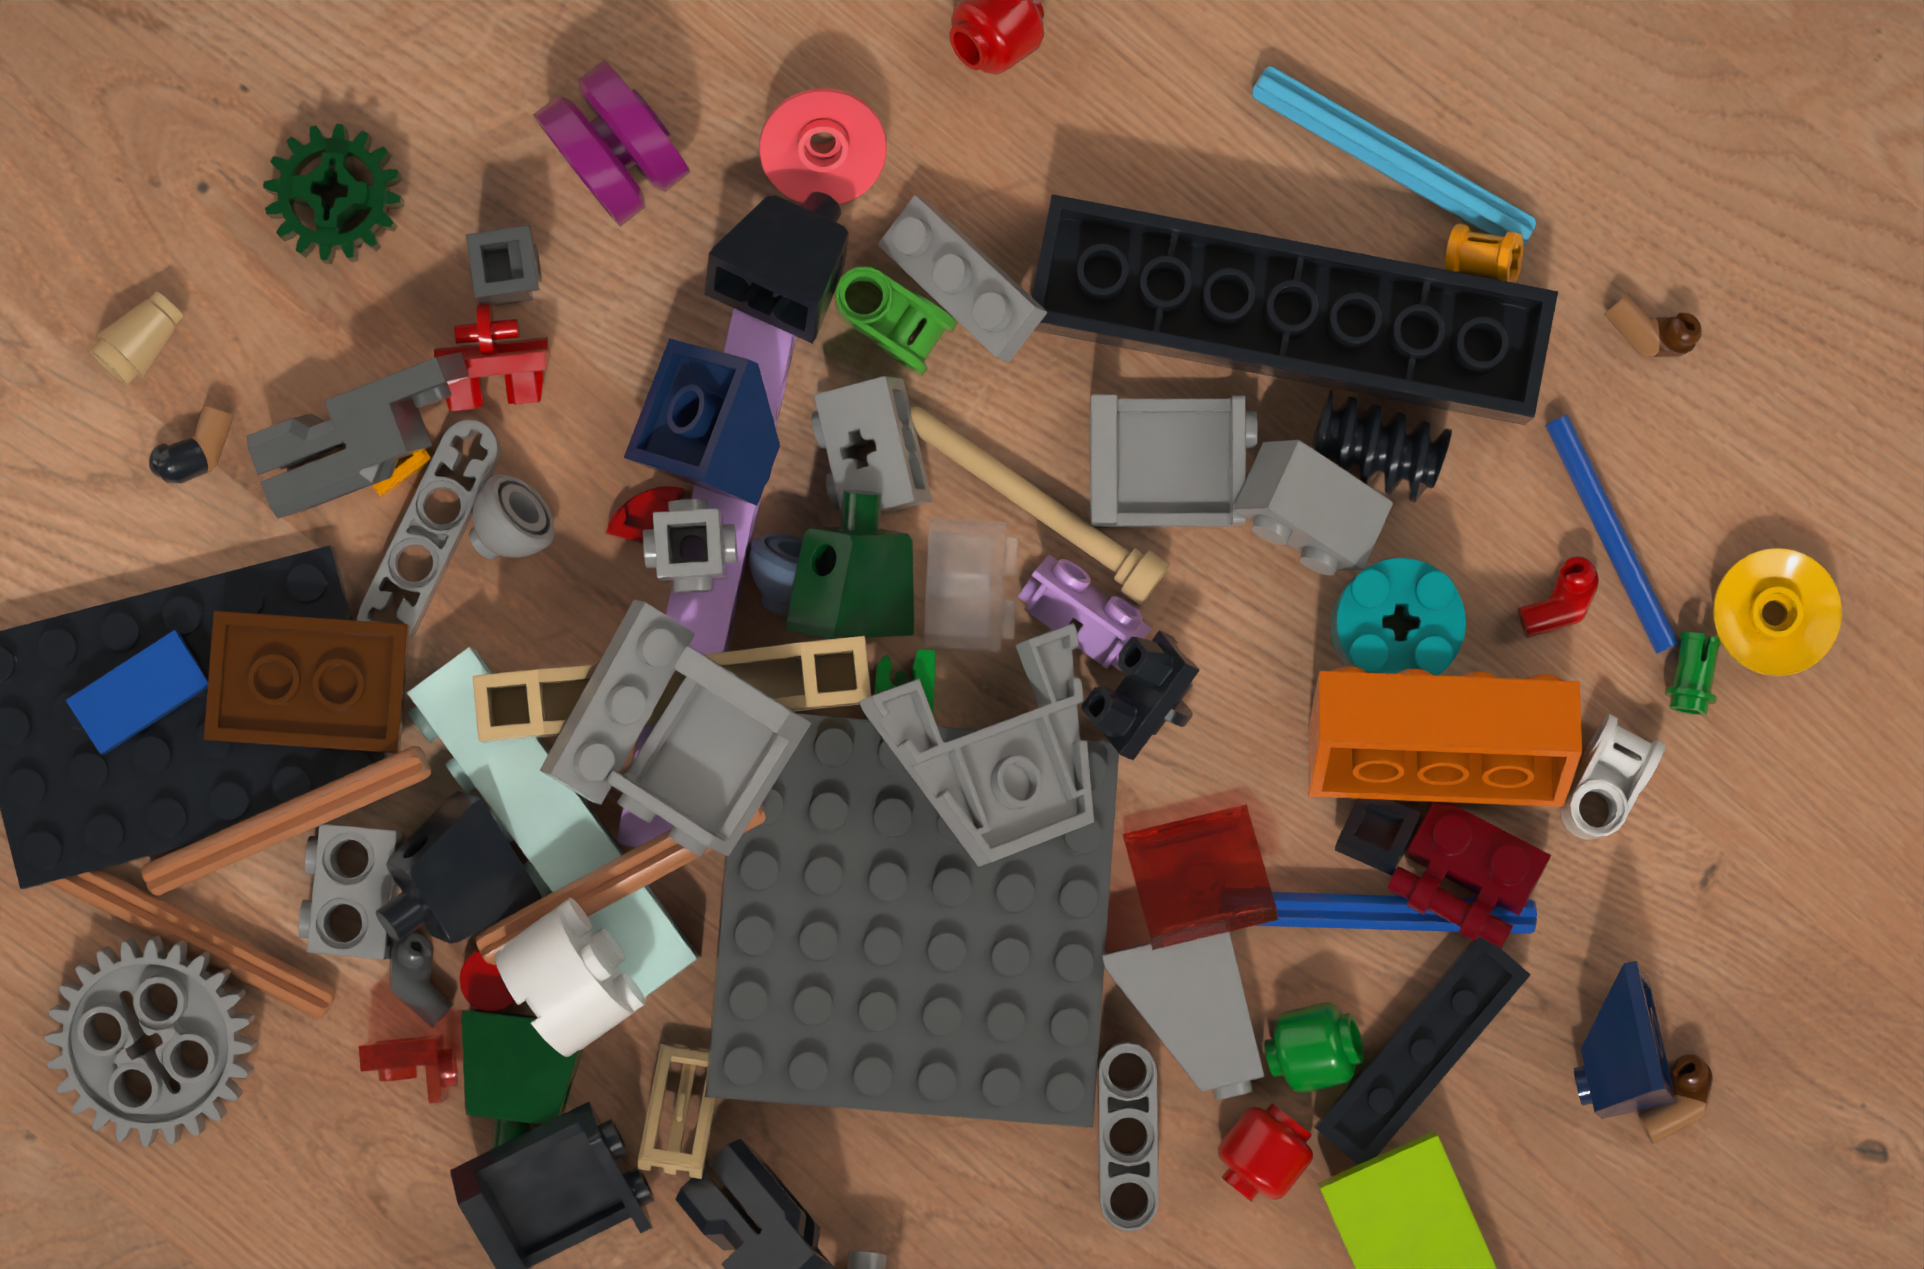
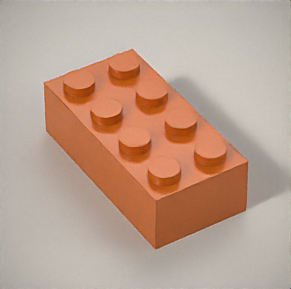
M1353 666L1339 667L1332 671H1319L1308 726V797L1564 807L1582 754L1580 681H1562L1559 677L1550 674H1537L1526 679L1497 678L1491 673L1480 671L1469 672L1462 676H1436L1421 669H1407L1396 674L1367 673L1366 670Z

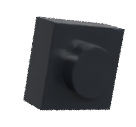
M1357 798L1337 840L1335 851L1393 876L1415 831L1421 813L1392 800Z

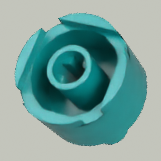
M1410 558L1386 559L1370 565L1361 571L1341 591L1331 615V637L1336 652L1346 666L1359 667L1366 670L1367 673L1396 674L1407 669H1421L1438 676L1449 667L1462 646L1466 629L1464 605L1450 577L1437 568L1420 560ZM1395 607L1402 609L1403 618L1412 620L1413 630L1405 632L1402 635L1401 641L1394 640V631L1389 628H1383L1382 619L1394 614Z

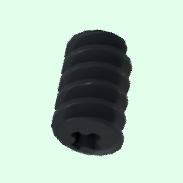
M1330 390L1316 427L1311 448L1327 459L1330 456L1335 457L1336 465L1347 472L1354 464L1360 465V481L1366 485H1369L1378 472L1384 473L1385 493L1391 495L1402 480L1408 481L1409 501L1415 503L1427 488H1434L1448 451L1452 429H1444L1437 439L1431 442L1430 423L1422 420L1410 434H1406V416L1400 412L1396 413L1384 427L1382 426L1381 406L1371 405L1360 419L1358 418L1357 399L1355 397H1347L1336 411L1333 410V393Z

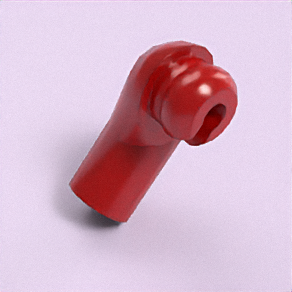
M1580 556L1567 559L1561 566L1550 598L1518 608L1521 625L1527 638L1577 624L1585 618L1599 585L1598 573L1595 571V567L1590 560Z

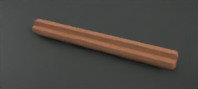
M412 746L225 828L218 833L152 860L142 867V877L146 882L148 890L153 895H162L421 782L430 776V764L424 751L419 746Z
M762 804L744 833L765 821L766 814ZM670 829L480 931L475 938L477 947L487 963L496 965L495 954L509 940L567 899H574L588 917L700 856L668 837L672 830ZM707 847L704 854L708 853L712 849Z
M101 869L48 883L153 937L160 936L163 942L174 946L181 940L187 941V954L195 958L208 951L211 953L209 965L219 970L229 968L231 976L316 1019H322L334 1001L336 992L331 985Z

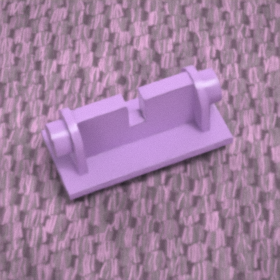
M1048 555L1034 571L1033 577H1031L1018 595V598L1027 604L1024 610L1052 630L1068 626L1073 617L1084 624L1077 633L1078 648L1106 669L1111 664L1122 671L1117 665L1120 651L1131 637L1145 639L1152 629L1142 621V614L1130 602L1117 596L1109 598L1090 584L1091 579L1081 567L1066 559L1058 561L1051 555Z

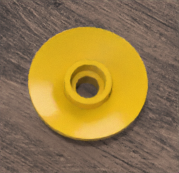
M1771 548L1754 552L1742 558L1727 571L1715 594L1713 621L1721 644L1736 662L1759 674L1786 676L1812 667L1829 652L1840 631L1842 604L1835 582L1825 568L1817 561L1795 550ZM1770 601L1778 603L1784 612L1783 620L1777 626L1768 624L1762 615L1763 607Z

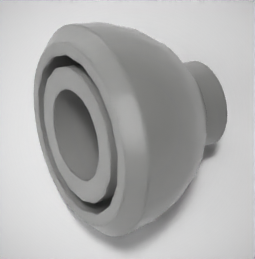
M501 474L490 477L481 487L473 507L472 519L474 527L469 532L470 542L480 555L487 559H496L499 555L508 558H523L539 553L553 542L555 528L551 511L544 499L534 488L518 478Z

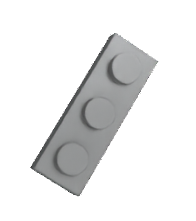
M913 196L877 244L998 359L1010 362L1047 314V311L935 206L922 197Z
M634 599L539 771L589 801L601 805L612 786L606 782L607 777L612 770L618 773L621 770L675 672V664L685 648L689 646L695 633L646 602Z

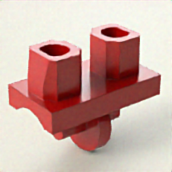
M491 303L477 305V323L454 325L456 344L479 342V344L434 349V358L461 352L470 376L449 384L452 396L445 399L449 411L469 410L483 406L484 396L481 381L483 376L504 374L508 404L538 403L542 399L544 370H547L550 359L548 337L497 342L500 339L519 338L518 319L494 321Z

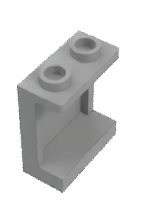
M1091 395L1090 525L1095 528L1243 527L1246 523V518L1234 511L1233 508L1249 475L1246 474V449L1257 448V411H1245V395H1232L1231 398L1117 399V395Z
M687 646L674 666V669L685 675L686 678L625 774H621L612 770L606 782L623 792L617 803L632 814L648 823H651L655 815H658L672 824L674 827L668 837L700 857H702L707 847L729 857L812 723L712 659Z

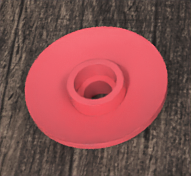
M815 88L790 96L771 112L761 131L759 150L761 164L766 176L782 194L803 204L811 193L822 192L831 196L840 205L859 197L875 183L885 164L887 144L885 131L879 117L863 100L842 90ZM819 132L831 133L834 136L832 141L827 144H817L811 139L812 135Z

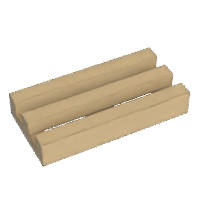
M660 1044L638 1157V1169L651 1171V1166L663 1167V1173L676 1175L677 1170L688 1171L689 1177L702 1179L717 1099L705 1097L706 1081L692 1154L680 1152L696 1067H707L709 1051ZM671 1062L683 1063L667 1151L655 1149Z

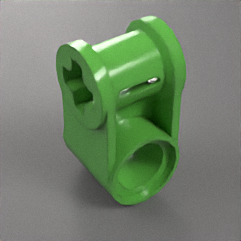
M856 267L847 271L840 278L836 287L835 308L839 317L847 325L873 341L880 350L920 376H923L928 369L925 360L945 330L953 331L958 324L952 316L931 301L913 291L907 290L881 271L872 267ZM858 282H868L879 290L882 297L881 305L875 312L870 314L853 312L845 300L847 290ZM925 322L926 325L914 343L908 345L907 342L919 324Z

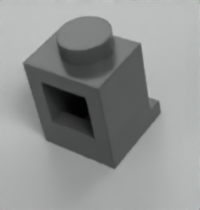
M530 225L466 234L474 296L480 304L491 303V306L533 300L532 291L540 290L539 282H542L538 250L536 244H533Z

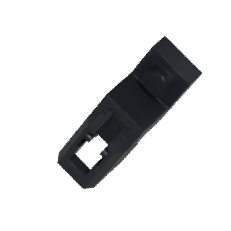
M741 1139L727 1144L707 1163L726 1187L721 1190L708 1173L703 1170L702 1179L691 1178L681 1187L675 1199L703 1235L724 1251L735 1250L722 1263L725 1269H836L818 1248L821 1227L765 1160Z

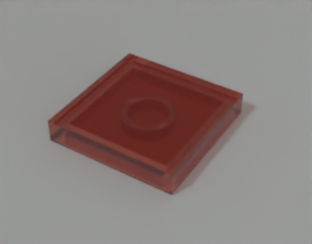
M1247 804L1122 834L1152 950L1278 920L1276 904Z

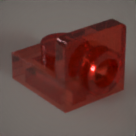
M443 1034L369 1041L358 1046L361 1072L378 1070L379 1081L417 1078V1066H425L429 1104L444 1102L449 1098L448 1087H456L458 1085L455 1049L444 1048Z

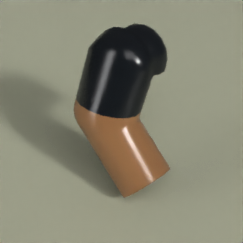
M203 405L193 437L169 446L162 443L152 450L149 457V468L152 473L167 483L182 484L211 472L219 462L234 415Z

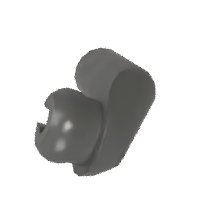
M414 931L400 942L395 941L390 951L389 985L392 992L433 1028L447 1014L454 1003L430 983L433 947L426 935Z

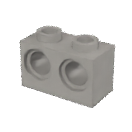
M322 824L319 826L318 836H309L305 853V873L314 875L312 900L302 901L298 924L299 938L308 939L307 953L382 960L390 959V951L394 940L380 924L375 911L399 894V886L387 869L386 863L403 845L405 831ZM352 840L361 843L368 853V865L365 871L354 878L345 875L340 870L337 862L340 848ZM344 904L351 905L357 909L362 918L360 933L349 942L338 938L331 927V918L334 911Z

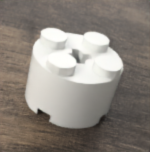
M572 898L567 899L509 940L495 954L498 971L517 1005L524 1001L527 1002L531 1010L538 1017L531 1023L550 1046L565 1057H569L578 1050H582L646 1005L645 997L640 988L627 973H622L618 967V964L626 959L618 942L605 928L594 933L589 918Z

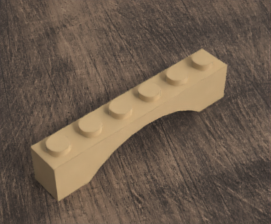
M865 636L703 654L792 711L860 705L859 701L871 696ZM598 665L534 669L472 676L479 741L489 743L558 736ZM675 670L644 727L656 726L686 678L685 675Z

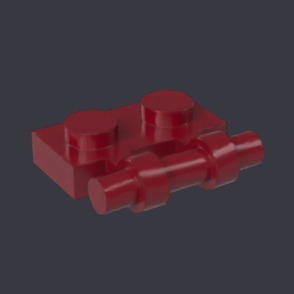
M1433 802L1405 856L1426 867L1425 872L1419 877L1398 866L1387 889L1408 899L1407 907L1420 914L1425 915L1427 910L1461 927L1459 934L1474 942L1480 937L1502 949L1513 929V925L1492 915L1496 905H1499L1520 916L1551 855L1450 802ZM1447 878L1478 894L1475 902L1471 904L1440 888L1444 879Z

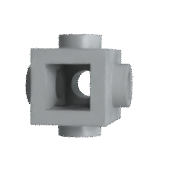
M706 499L668 502V512H653L654 529L643 531L646 569L656 568L657 578L662 583L673 582L674 593L712 591V579L727 578L726 563H737L735 524L723 525V514L718 508L708 509ZM689 537H698L704 542V553L697 560H687L681 554V545Z

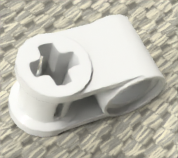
M1608 713L1590 740L1583 755L1582 764L1572 781L1565 806L1560 808L1561 820L1566 829L1575 837L1585 840L1602 838L1618 831L1625 822L1639 793L1647 785L1657 768L1666 744L1658 739L1652 743L1618 726V718ZM1587 792L1599 794L1608 805L1609 814L1601 827L1588 825L1580 815L1579 804L1581 798Z

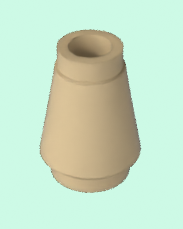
M155 291L148 300L145 299L96 334L98 342L89 352L108 373L123 385L128 386L136 376L141 379L145 377L176 329V325L184 316L165 296Z

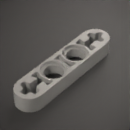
M471 419L459 421L450 426L443 435L359 608L357 621L374 622L371 618L376 609L387 611L390 608L396 594L383 591L387 580L390 579L395 585L405 591L420 593L415 606L403 598L396 613V617L399 620L403 621L404 624L410 625L409 642L416 634L469 525L475 499L481 487L492 477L500 459V441L495 433L482 422ZM476 432L482 434L480 445L487 450V455L483 461L472 459L469 462L463 476L468 479H475L476 481L471 491H468L454 479L439 477V473L444 465L456 472L461 462L462 454L454 448L455 443L459 438L470 440ZM446 488L457 493L461 509L454 521L449 524L440 525L433 523L429 519L425 506L431 493L438 489ZM418 545L425 547L429 550L433 559L432 571L427 578L421 581L410 582L405 580L398 570L399 556L410 546Z

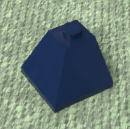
M669 338L624 458L714 493L757 506L764 487L770 478L772 466L780 448L779 438L758 363L746 358Z
M1637 961L1623 964L1581 1047L1584 1066L1574 1068L1575 1082L1582 1106L1593 1104L1594 1112L1601 1119L1677 1103L1650 981Z

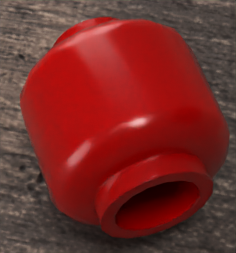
M1039 0L962 1L954 8L951 17L952 28L949 32L950 43L957 57L972 70H981L985 73L996 75L1007 71L1041 46L1044 38L1042 20L1044 11Z
M1273 1103L1267 1110L1256 1106L1249 1107L1218 1146L1219 1158L1229 1167L1221 1178L1251 1202L1259 1192L1269 1199H1281L1287 1194L1313 1159L1312 1149L1306 1143L1312 1134Z

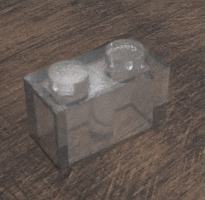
M929 518L924 650L1000 653L1001 639H1014L1016 601H1003L1004 575L1017 576L1018 537H1006V522Z

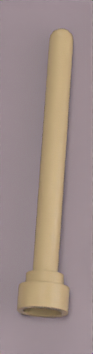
M911 407L912 421L917 436L1115 572L1114 580L1123 586L1120 592L1140 606L1145 603L1168 570L1169 563L1150 550L1146 554H1143L1136 548L1129 552L923 408Z

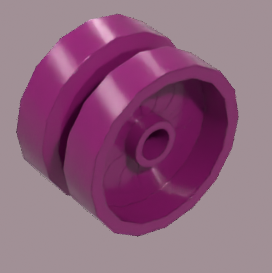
M603 60L578 79L579 91L597 117L589 122L570 99L559 95L534 113L533 116L593 196L621 227L645 208L644 194L627 170L635 165L654 188L666 192L688 175L690 169L668 139L670 133L651 107L635 89L631 91L615 70Z

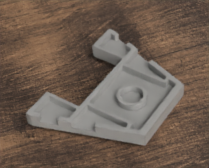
M1074 623L1015 645L1037 701L1038 709L946 743L942 741L919 679L859 701L862 711L978 867L1094 822L1087 741H1081L1079 734L1077 704L1083 702L1082 680L1074 678L1072 650L1078 648V636Z

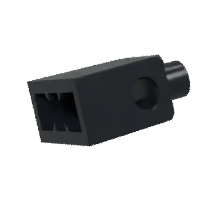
M822 192L811 193L802 206L777 195L766 196L709 252L704 295L813 344L845 265L849 232L845 226L837 223L841 216L839 204L831 196Z
M457 791L388 859L386 863L387 869L402 892L376 910L375 913L382 927L396 942H400L424 925L432 937L452 944L460 942L505 919L543 897L483 800L479 797Z

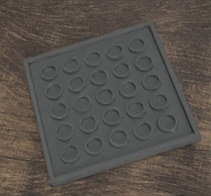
M799 714L812 724L762 802L766 814L765 821L743 833L729 857L725 855L705 1097L1093 1128L1104 977L1102 955L1105 954L1119 753L1110 742L1081 740L1087 741L1094 815L1093 823L978 867L871 722H867L864 719ZM937 726L942 741L945 743L978 731Z

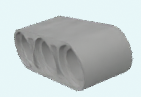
M1124 1040L1115 1042L1107 1047L1101 1054L1097 1066L1098 1198L1101 1211L1111 1225L1119 1230L1135 1231L1151 1223L1157 1213L1159 1203L1157 1069L1155 1060L1146 1048L1136 1042ZM1128 1052L1136 1054L1143 1060L1145 1072L1139 1084L1125 1089L1111 1082L1108 1071L1110 1063L1116 1056ZM1122 1118H1135L1142 1122L1145 1127V1140L1141 1147L1133 1152H1120L1110 1143V1129L1115 1122ZM1123 1183H1136L1146 1192L1147 1198L1144 1208L1135 1216L1125 1217L1118 1215L1111 1208V1194L1116 1187Z

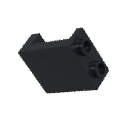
M590 1101L450 1170L458 1206L496 1269H532V1266L629 1218L633 1219L640 1233L653 1228L646 1205L654 1202L655 1198L642 1170L638 1169V1166L631 1170L627 1169L621 1157L628 1154V1150L616 1124L612 1119L601 1123Z

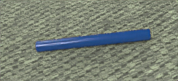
M1568 414L1546 424L1545 427L1655 653H1660L1678 644L1679 641Z

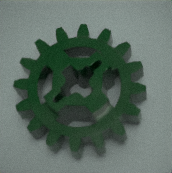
M336 123L332 138H325L316 125L311 126L309 134L310 143L303 146L292 136L286 140L289 149L293 153L289 160L281 157H272L270 162L281 175L279 180L264 181L263 188L268 193L278 196V201L265 207V211L271 219L284 218L286 220L276 231L284 242L293 239L297 235L300 236L297 241L296 251L305 258L317 246L319 247L320 259L325 264H332L336 250H342L351 262L358 261L357 245L365 242L375 251L381 248L379 240L375 235L379 228L395 232L397 225L387 215L389 208L404 207L405 200L400 195L390 192L389 187L400 183L403 180L402 175L397 169H382L391 158L390 153L384 146L375 149L371 153L368 152L371 147L372 137L367 132L362 130L352 142L349 141L347 128L343 124ZM322 156L320 165L307 175H299L311 161ZM352 157L357 158L368 167L375 185L355 180L352 176L354 166L351 162ZM338 180L339 184L348 194L347 197L336 198L334 208H330L329 204L320 196L321 191L332 190L334 181ZM294 203L311 207L314 210V224L317 226L316 232L303 225L296 214ZM362 212L369 213L359 226L346 232V226L350 221Z

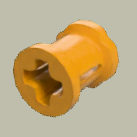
M1456 224L1448 240L1445 270L1517 283L1524 251L1522 234L1507 232L1505 236L1476 233L1471 232L1468 225Z

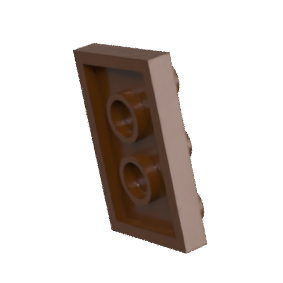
M214 611L204 740L383 753L401 752L410 625Z

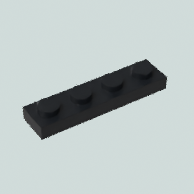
M1480 937L1476 942L1471 941L1314 1125V1128L1357 1165L1376 1157L1531 974L1498 946Z

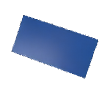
M174 630L68 698L66 702L99 753L105 755L208 688V677L180 633Z

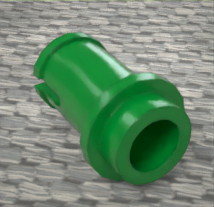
M1681 632L1673 687L1665 689V695L1670 697L1669 709L1692 715H1707L1709 704H1715L1717 696L1711 694L1721 642L1716 636L1711 635L1708 636V639H1705V634Z

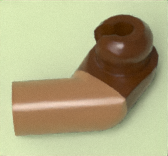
M1629 294L1625 295L1604 314L1639 354L1646 357H1680L1692 351L1702 335L1701 324L1692 314L1679 313L1676 317L1650 318Z
M1687 1054L1675 1061L1671 1072V1079L1677 1103L1651 1108L1638 1115L1640 1124L1652 1144L1695 1123L1704 1116L1707 1110L1713 1077L1710 1067L1701 1057Z

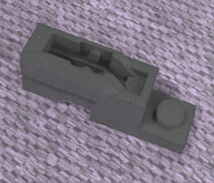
M461 352L435 357L325 400L331 417L327 421L309 414L288 419L247 435L248 450L258 475L279 467L280 470L346 445V449L261 481L269 507L279 519L298 514L392 477L398 459L431 447L432 444L418 408L451 397L452 393L449 384L470 377Z

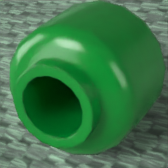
M1329 1002L1283 1012L1275 1022L1274 1038L1266 1039L1264 1042L1266 1060L1271 1074L1274 1077L1283 1075L1291 1089L1299 1093H1308L1346 1084L1352 1079L1356 1064L1363 1063L1364 1061L1363 1043L1354 1016L1351 1013L1343 1014L1336 1005Z

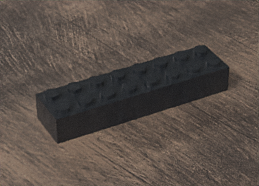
M1054 194L1051 195L1032 298L1047 311V314L1034 331L1526 425L1535 418L1558 291Z

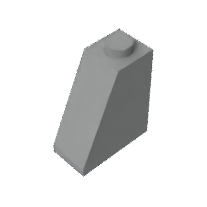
M1228 925L1211 927L1107 952L1102 955L1105 970L1201 1092L1213 1089L1215 1100L1253 1091L1250 1080L1264 1077Z

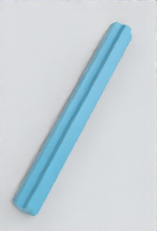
M1268 66L1253 87L1252 97L1254 100L1482 232L1505 236L1507 232L1521 233L1523 247L1532 235L1537 221L1530 214L1274 66Z

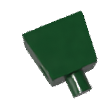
M843 490L840 526L809 527L803 535L785 630L828 639L865 636V638L911 636L914 634L913 540L908 533L879 528L881 493L863 490Z
M468 1008L462 1010L461 1018L466 1115L494 1119L491 1150L532 1130V1124L542 1125L564 1114L583 1049L578 1050L569 1057H565L557 1052L531 1024L538 1018L537 1016L498 1011L487 1012Z

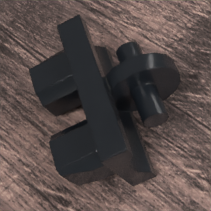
M1160 630L1152 641L1131 637L1119 653L1117 665L1126 675L1116 690L1104 685L1094 687L1082 703V710L1092 724L1104 733L1120 755L1131 760L1136 758L1150 737L1156 735L1166 721L1184 727L1193 716L1192 711L1182 699L1193 684L1191 682L1200 670L1180 651L1175 638Z

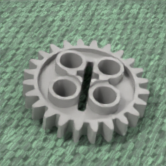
M154 936L148 940L144 954H142L135 939L130 938L121 943V960L107 946L96 953L100 969L87 961L75 968L83 985L68 981L59 988L60 993L71 1004L56 1005L49 1010L48 1015L64 1025L62 1029L52 1031L45 1036V1042L62 1047V1053L49 1061L47 1066L51 1069H66L69 1075L67 1079L60 1083L56 1090L58 1093H65L76 1089L80 1098L74 1104L71 1112L76 1115L92 1107L97 1112L93 1120L92 1130L97 1132L108 1122L113 1121L117 1123L116 1141L120 1143L135 1128L139 1129V1137L143 1147H148L155 1141L159 1129L162 1130L168 1144L172 1145L181 1139L182 1123L191 1134L197 1136L206 1129L202 1113L217 1122L227 1114L225 1106L219 1097L235 1102L242 1096L243 1090L231 1078H247L253 1072L254 1067L240 1059L239 1054L250 1052L258 1046L257 1040L240 1036V1030L253 1022L255 1015L249 1013L236 1014L234 1005L242 1000L246 992L244 989L229 993L225 992L222 986L228 979L231 970L226 968L211 976L206 971L211 953L205 951L192 962L186 960L187 941L184 940L176 943L169 954H164L161 937ZM155 983L165 984L176 993L178 1004L175 1013H164L153 1004L151 989ZM126 990L132 994L134 1008L124 1001L122 997L123 991ZM98 1013H108L117 1019L121 1027L119 1042H109L98 1034L95 1026ZM158 1033L163 1043L157 1048L151 1047L145 1050L140 1039L146 1034L153 1035ZM185 1040L196 1041L205 1048L208 1055L206 1069H194L183 1060L181 1047ZM128 1070H139L150 1079L152 1092L149 1098H138L128 1090L125 1082ZM168 1073L180 1083V1091L176 1092L171 1089Z

